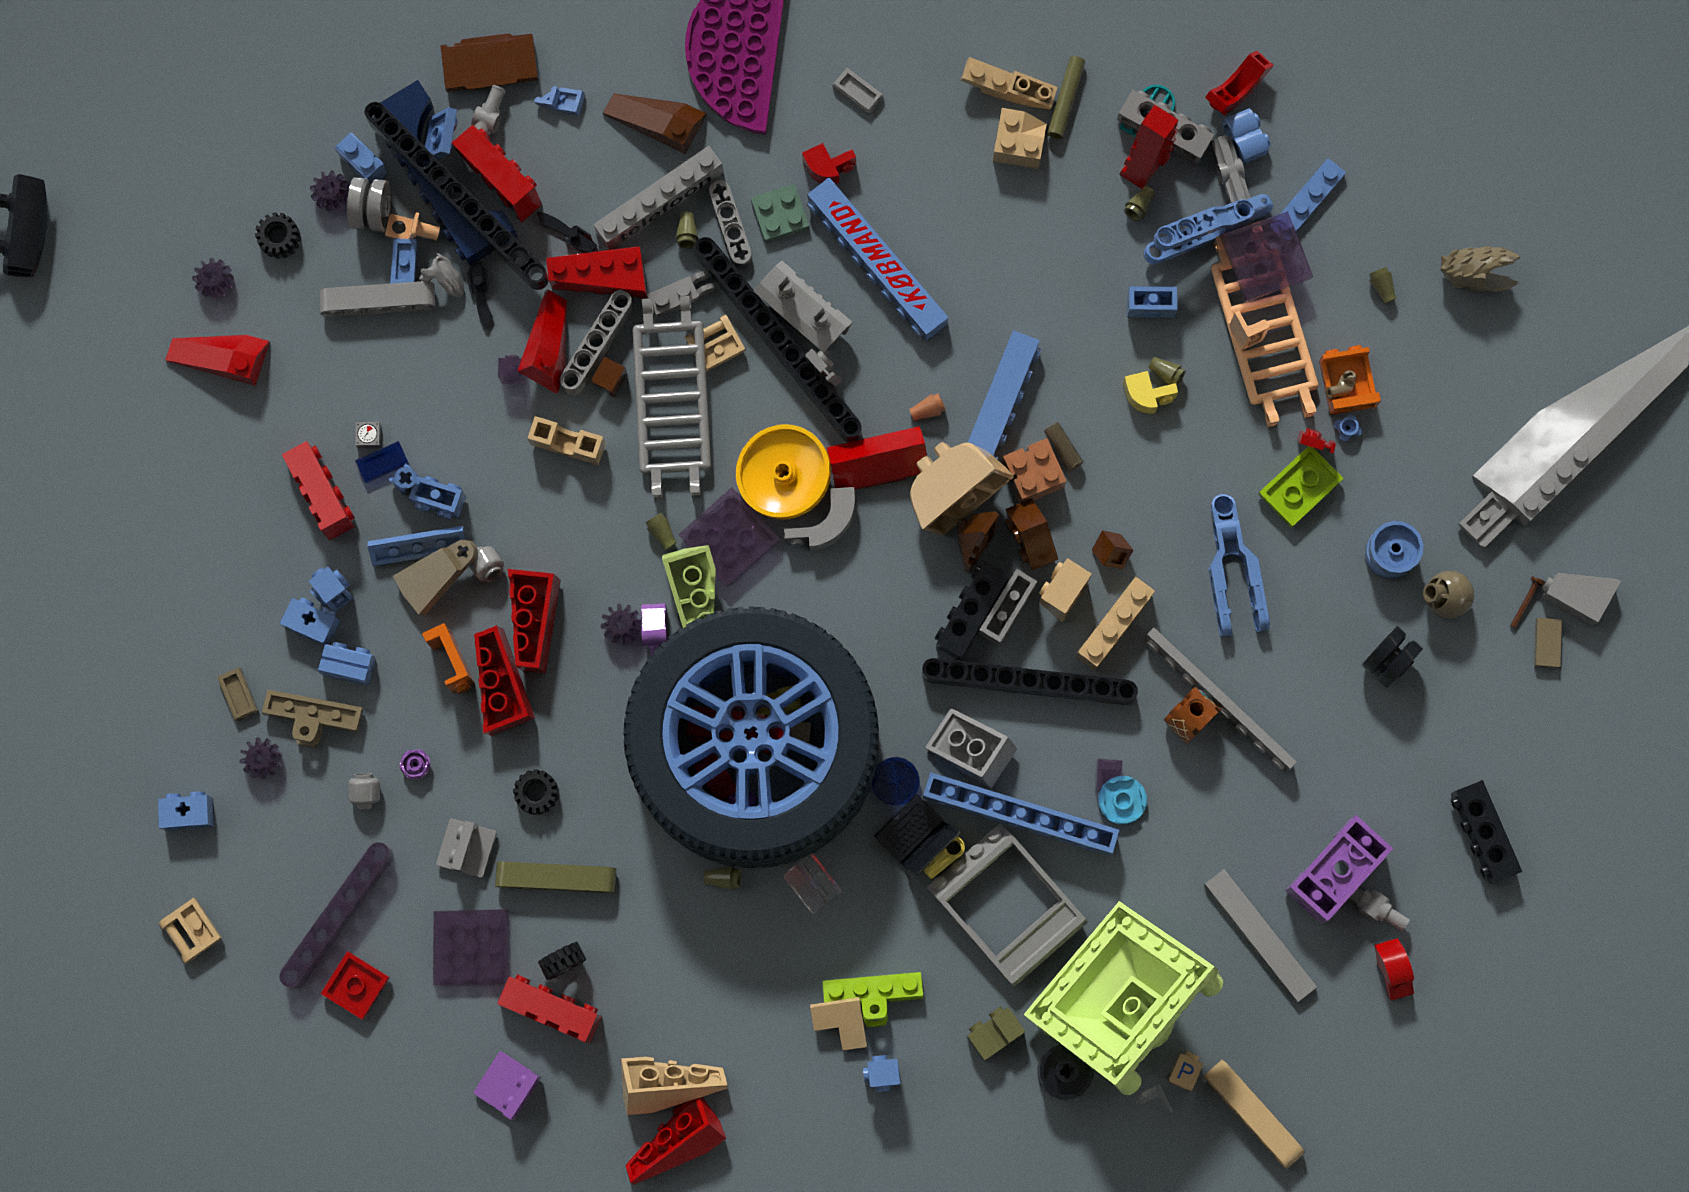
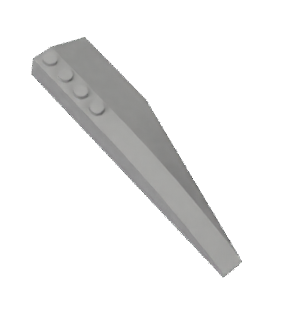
M1689 326L1540 410L1472 477L1489 494L1494 491L1510 507L1509 509L1518 515L1515 519L1525 527L1689 366Z

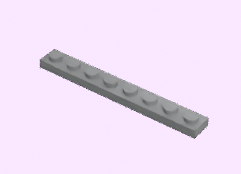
M1155 628L1146 635L1147 646L1155 653L1159 651L1165 657L1164 661L1173 670L1177 668L1183 674L1182 678L1188 685H1195L1221 709L1218 713L1226 720L1230 718L1236 724L1235 728L1244 737L1248 735L1254 741L1253 745L1258 751L1263 754L1266 752L1272 758L1271 762L1276 768L1281 771L1284 769L1288 772L1297 763Z

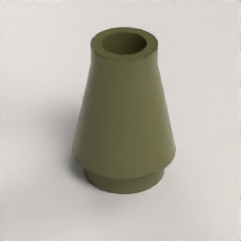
M1144 186L1140 192L1125 204L1124 212L1127 217L1134 221H1139L1146 216L1151 201L1155 196V191L1152 188Z
M682 212L680 214L675 240L681 248H693L699 240L692 212Z
M1387 267L1369 274L1371 278L1369 281L1382 299L1383 304L1397 299L1392 273L1388 271Z
M1156 356L1149 365V369L1168 385L1176 383V386H1178L1186 370L1182 369V365L1159 359Z
M662 513L645 522L648 526L647 530L663 546L664 550L677 543L669 521Z
M734 866L705 870L704 884L728 890L740 888L741 870Z

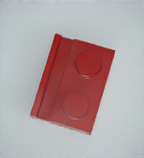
M1309 428L1306 429V432L1300 430L1297 438L1300 444L1320 450L1326 447L1330 453H1334L1336 443L1333 440H1329L1328 443L1321 437L1322 434L1319 431Z

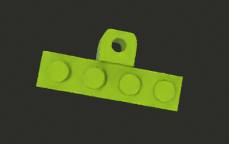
M921 972L823 981L824 1002L859 997L860 1004H862L863 1021L866 1027L885 1026L888 1019L887 1002L923 999Z

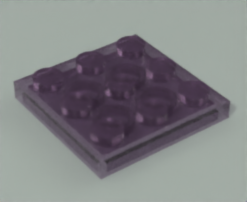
M1288 211L1222 234L1220 237L1245 302L1313 278Z
M732 487L678 534L689 548L709 545L716 568L715 576L726 588L780 542V538Z
M508 909L434 911L433 986L506 984L509 978Z

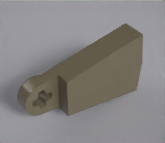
M459 540L447 548H440L393 575L403 596L418 614L426 615L465 569L476 559L478 555L477 546L470 540ZM462 547L469 549L466 552L468 556H461L463 552Z

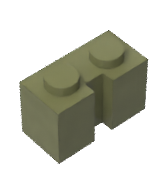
M1000 1006L989 1014L991 1019L983 1024L980 1020L969 1028L971 1033L967 1038L983 1061L1025 1032L1009 1007L1003 1010Z

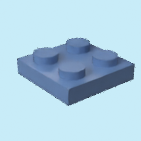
M450 107L428 119L424 147L437 160L449 155L453 149V131L457 127L458 120L456 118L457 110ZM428 160L422 161L427 164L430 163Z

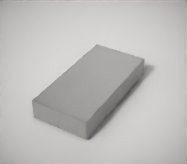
M846 68L833 83L835 90L868 115L883 99L882 93L849 68Z

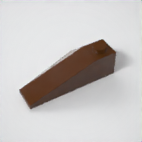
M615 93L603 112V115L686 154L707 115L705 112L686 103Z
M995 511L972 514L968 520L964 518L957 528L964 571L968 574L995 535L999 514Z

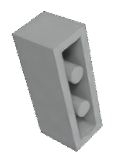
M1016 569L981 626L978 635L1000 647L1034 591L1037 581Z

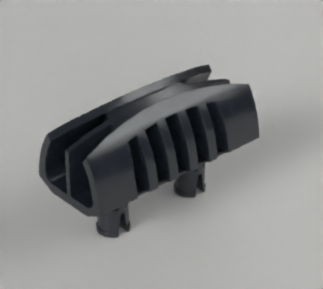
M17 174L13 178L12 193H9V195L0 194V208H6L9 211L7 235L4 237V240L0 239V253L4 256L3 273L7 276L34 277L40 262L46 236V188L42 179Z

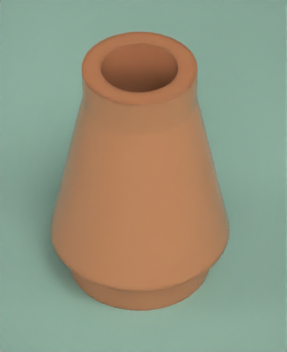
M938 393L935 395L930 394L914 407L909 408L913 420L917 421L940 416L942 412L946 411V408Z

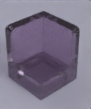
M1098 759L1096 761L1095 791H1100L1102 785L1109 779L1120 776L1123 760Z

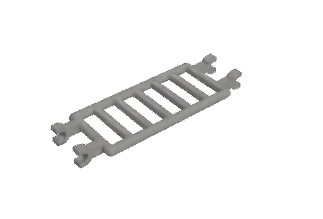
M689 296L680 297L681 322L654 324L652 299H642L644 324L633 327L639 470L642 474H651V488L654 499L663 498L662 473L689 471L691 496H701L700 470H708L711 467L704 328L701 321H692L691 299ZM694 331L695 344L643 348L642 334ZM695 354L696 368L644 371L643 357ZM697 377V391L645 394V380ZM698 400L699 414L646 418V403ZM699 424L700 438L648 441L647 427ZM700 447L701 461L649 464L648 450Z

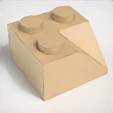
M1002 108L993 161L1039 169L1047 124L1027 112Z
M1068 558L1064 564L1059 562L1052 572L1050 578L1052 582L1048 583L1046 581L1039 592L1042 596L1039 603L1056 619L1063 622L1087 586L1092 574Z

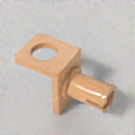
M417 212L413 219L390 214L385 236L394 239H413V237L420 236L437 241L440 226L419 222V213ZM394 222H402L405 225V232L402 234L395 233L392 230Z

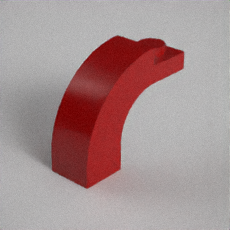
M1254 51L1245 58L1238 69L1223 84L1210 90L1205 98L1214 110L1220 111L1225 116L1234 110L1260 84L1274 65L1260 52Z

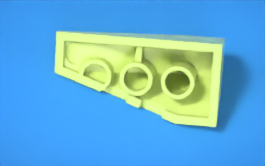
M709 545L686 548L662 555L663 564L683 628L687 627L686 624L699 617L703 619L706 618L707 614L714 613L716 568Z

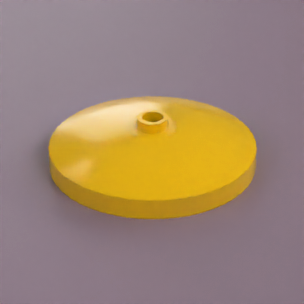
M789 424L771 426L755 434L743 447L736 465V482L743 499L756 512L772 519H792L812 510L824 497L831 479L830 458L820 440L810 431ZM785 472H789L787 476L783 477Z

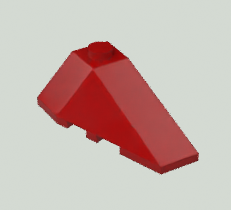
M547 289L545 290L517 372L556 394L561 385V374L565 370L567 300Z
M249 335L172 338L165 361L256 386L270 341Z

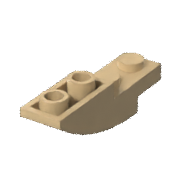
M971 57L966 61L960 80L980 88L981 93L1013 103L1042 109H1051L1058 88L1017 71L1010 73Z

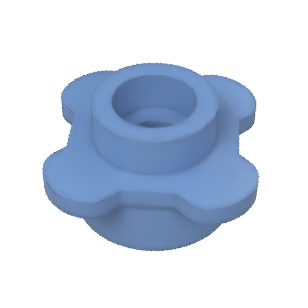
M1348 415L1342 420H1336L1334 423V428L1338 429L1340 433L1339 438L1343 442H1347L1353 436L1358 437L1362 433V429L1359 427L1354 415Z

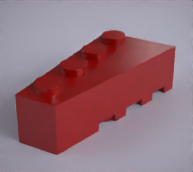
M1154 105L1142 121L1134 139L1135 141L1129 152L1131 153L1126 158L1125 166L1119 175L1141 189L1146 186L1159 166L1164 167L1170 159V153L1176 141L1175 137L1179 131L1176 128L1179 120L1157 105Z
M640 246L546 258L548 280L552 289L575 292L587 291L604 295V293L613 294L618 290H623L629 293L631 297L647 299L643 257Z
M306 441L283 453L282 456L293 478L300 485L299 489L303 497L311 505L309 509L317 520L320 531L331 541L355 528L352 522L355 516L349 506L344 507L341 501L344 499V496L339 487H333L330 481L333 475L327 465L323 467L319 459L323 457L317 446L312 447Z
M507 569L510 580L509 594L512 605L511 619L514 629L515 666L522 671L546 674L561 580L553 573Z
M518 974L516 978L509 976L497 1002L498 1005L555 1028L583 1042L591 1043L602 1018L601 1015L597 1014V1008L588 1004H584L582 1008L574 1004L576 1000L564 994L561 995V998L552 995L553 989L539 984L538 988L529 985L530 979Z

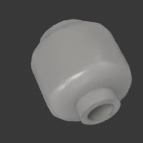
M490 546L477 547L478 555L469 565V568L480 581L492 582L497 580L503 572L504 562L502 558Z
M373 773L354 774V778L348 781L349 802L357 804V809L372 808V804L380 800L379 779L373 777Z

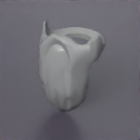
M436 253L432 266L428 269H421L422 275L419 280L427 282L436 278L437 282L449 295L462 297L464 285L460 274L447 257Z

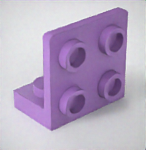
M500 1051L477 1085L474 1094L501 1111L502 1115L510 1120H515L542 1077Z

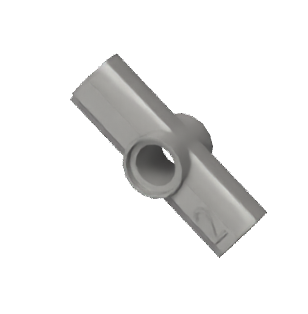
M1224 135L1212 140L1210 144L1217 163L1218 179L1221 185L1225 187L1229 204L1251 198L1245 182L1244 165L1241 159L1237 158L1231 136Z

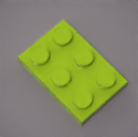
M1308 446L1271 480L1258 495L1292 528L1344 478L1313 447Z

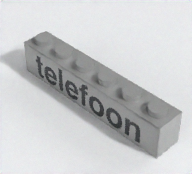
M707 146L593 224L596 234L608 250L614 249L724 173L722 162L710 146Z

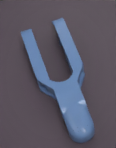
M1260 194L1225 206L1211 207L1158 229L1154 235V241L1150 242L1144 249V258L1148 263L1155 265L1215 241V237L1240 229L1248 222L1264 217L1272 211L1273 202L1268 195ZM1237 211L1242 212L1244 216L1239 215ZM1183 225L1188 226V227H1186V228L1180 230V226H1183ZM1160 234H1167V236H1163L1159 239ZM1181 245V248H1180V249H1178V250L1173 249V248H1175V247ZM1152 247L1159 249L1161 256L1153 257L1149 249Z
M1227 494L1217 495L1211 503L1217 553L1208 572L1220 636L1233 635L1230 622L1231 609H1228L1226 600L1227 586L1222 559L1228 555H1235L1243 560L1256 631L1270 630L1259 560L1243 544L1234 499Z

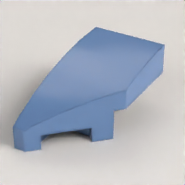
M555 85L548 94L541 98L539 96L535 98L534 103L544 108L579 116L585 93L581 90L561 87L558 89Z

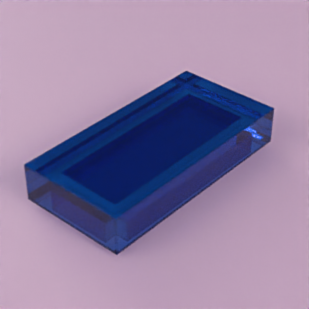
M399 441L355 460L365 483L395 471L405 464H409Z

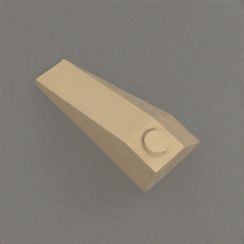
M651 1057L621 1059L623 1099L627 1115L654 1113L727 1089L724 1070L720 1067L692 1064L690 1067L677 1065V1061L669 1060L668 1064L654 1062V1058Z

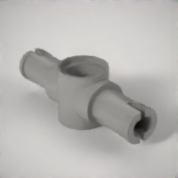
M493 85L486 103H483L482 107L478 106L473 114L471 125L473 124L478 130L482 128L489 136L491 133L495 134L500 125L501 114H499V106L506 92L505 89Z
M1358 887L1349 897L1350 900L1357 903L1358 911L1372 921L1378 922L1380 920L1382 922L1384 920L1402 932L1410 921L1409 918L1391 908L1390 900L1386 896L1373 889L1370 891L1366 889L1364 891Z

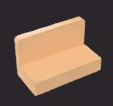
M1237 311L1232 317L1229 328L1240 349L1244 350L1263 341L1269 325L1266 319L1248 327L1240 311Z

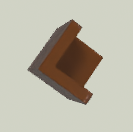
M604 357L592 378V383L604 388L609 392L610 396L615 397L627 375L626 368Z
M1104 530L1101 531L1092 548L1093 553L1104 566L1122 570L1134 551L1121 534Z

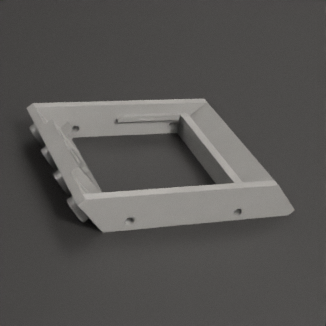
M1001 824L992 829L926 887L1013 987L1020 983L1088 923L1086 918L1016 838ZM1013 846L1058 902L996 956L970 925H966L947 902Z

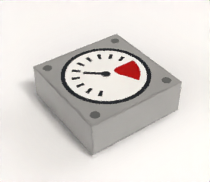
M356 422V447H381V423Z

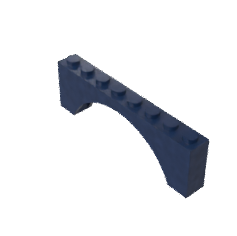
M416 80L380 103L421 142L425 121L434 106L420 82ZM382 113L374 114L372 119L380 118ZM391 129L388 135H394L398 129ZM407 145L403 150L410 151L414 145ZM398 154L394 155L400 166H406L409 170V173L406 175L412 185L418 184L422 190L418 193L425 205L430 203L433 207V210L430 212L436 222L440 223L442 221L445 229L442 231L448 241L454 240L458 246L455 248V251L461 261L466 259L470 265V263H475L494 251ZM470 209L467 215H474L478 210ZM503 210L489 211L515 238L518 237L515 228ZM486 225L483 231H491L494 225ZM502 241L499 244V247H502L510 241Z

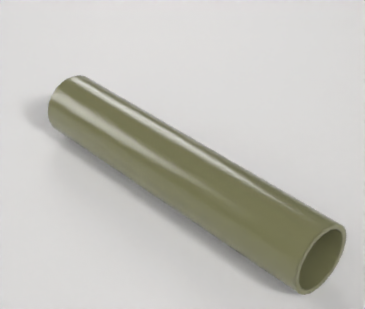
M1071 56L1047 133L1051 138L1063 139L1085 65V60L1081 57Z

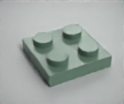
M795 184L751 197L765 243L810 229Z

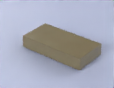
M1536 619L1534 667L1560 668L1562 619Z
M240 667L217 677L235 721L242 720L259 712Z

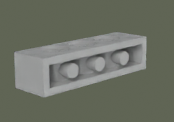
M1132 89L1118 114L1117 120L1138 131L1142 121L1145 119L1140 112L1142 110L1150 111L1154 105H1157L1179 120L1176 127L1179 131L1175 137L1176 141L1173 144V151L1199 164L1214 137L1211 130L1205 125L1199 124L1198 126L1191 122V119L1185 114H1176L1163 102L1156 103L1145 92H1136ZM1188 132L1193 136V139L1189 141L1184 140L1181 134Z

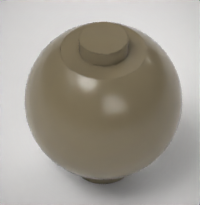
M1443 571L1436 574L1423 590V597L1429 609L1437 616L1445 619H1454L1464 615L1469 611L1474 602L1475 593L1471 581L1457 571Z

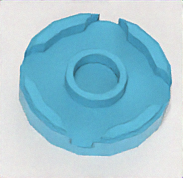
M1116 776L1102 785L1098 794V806L1107 820L1116 824H1129L1138 820L1145 811L1147 795L1144 787L1137 780L1129 776Z

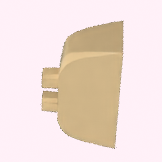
M941 442L934 449L939 457L933 462L930 457L926 456L917 462L921 473L913 482L910 490V499L923 530L941 536L947 534L1013 479L1014 476L993 455L983 448L968 442L952 448L948 444Z

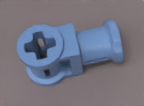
M405 464L404 468H400L395 473V477H391L389 481L404 495L406 493L405 490L415 484L416 476L418 475L409 465Z

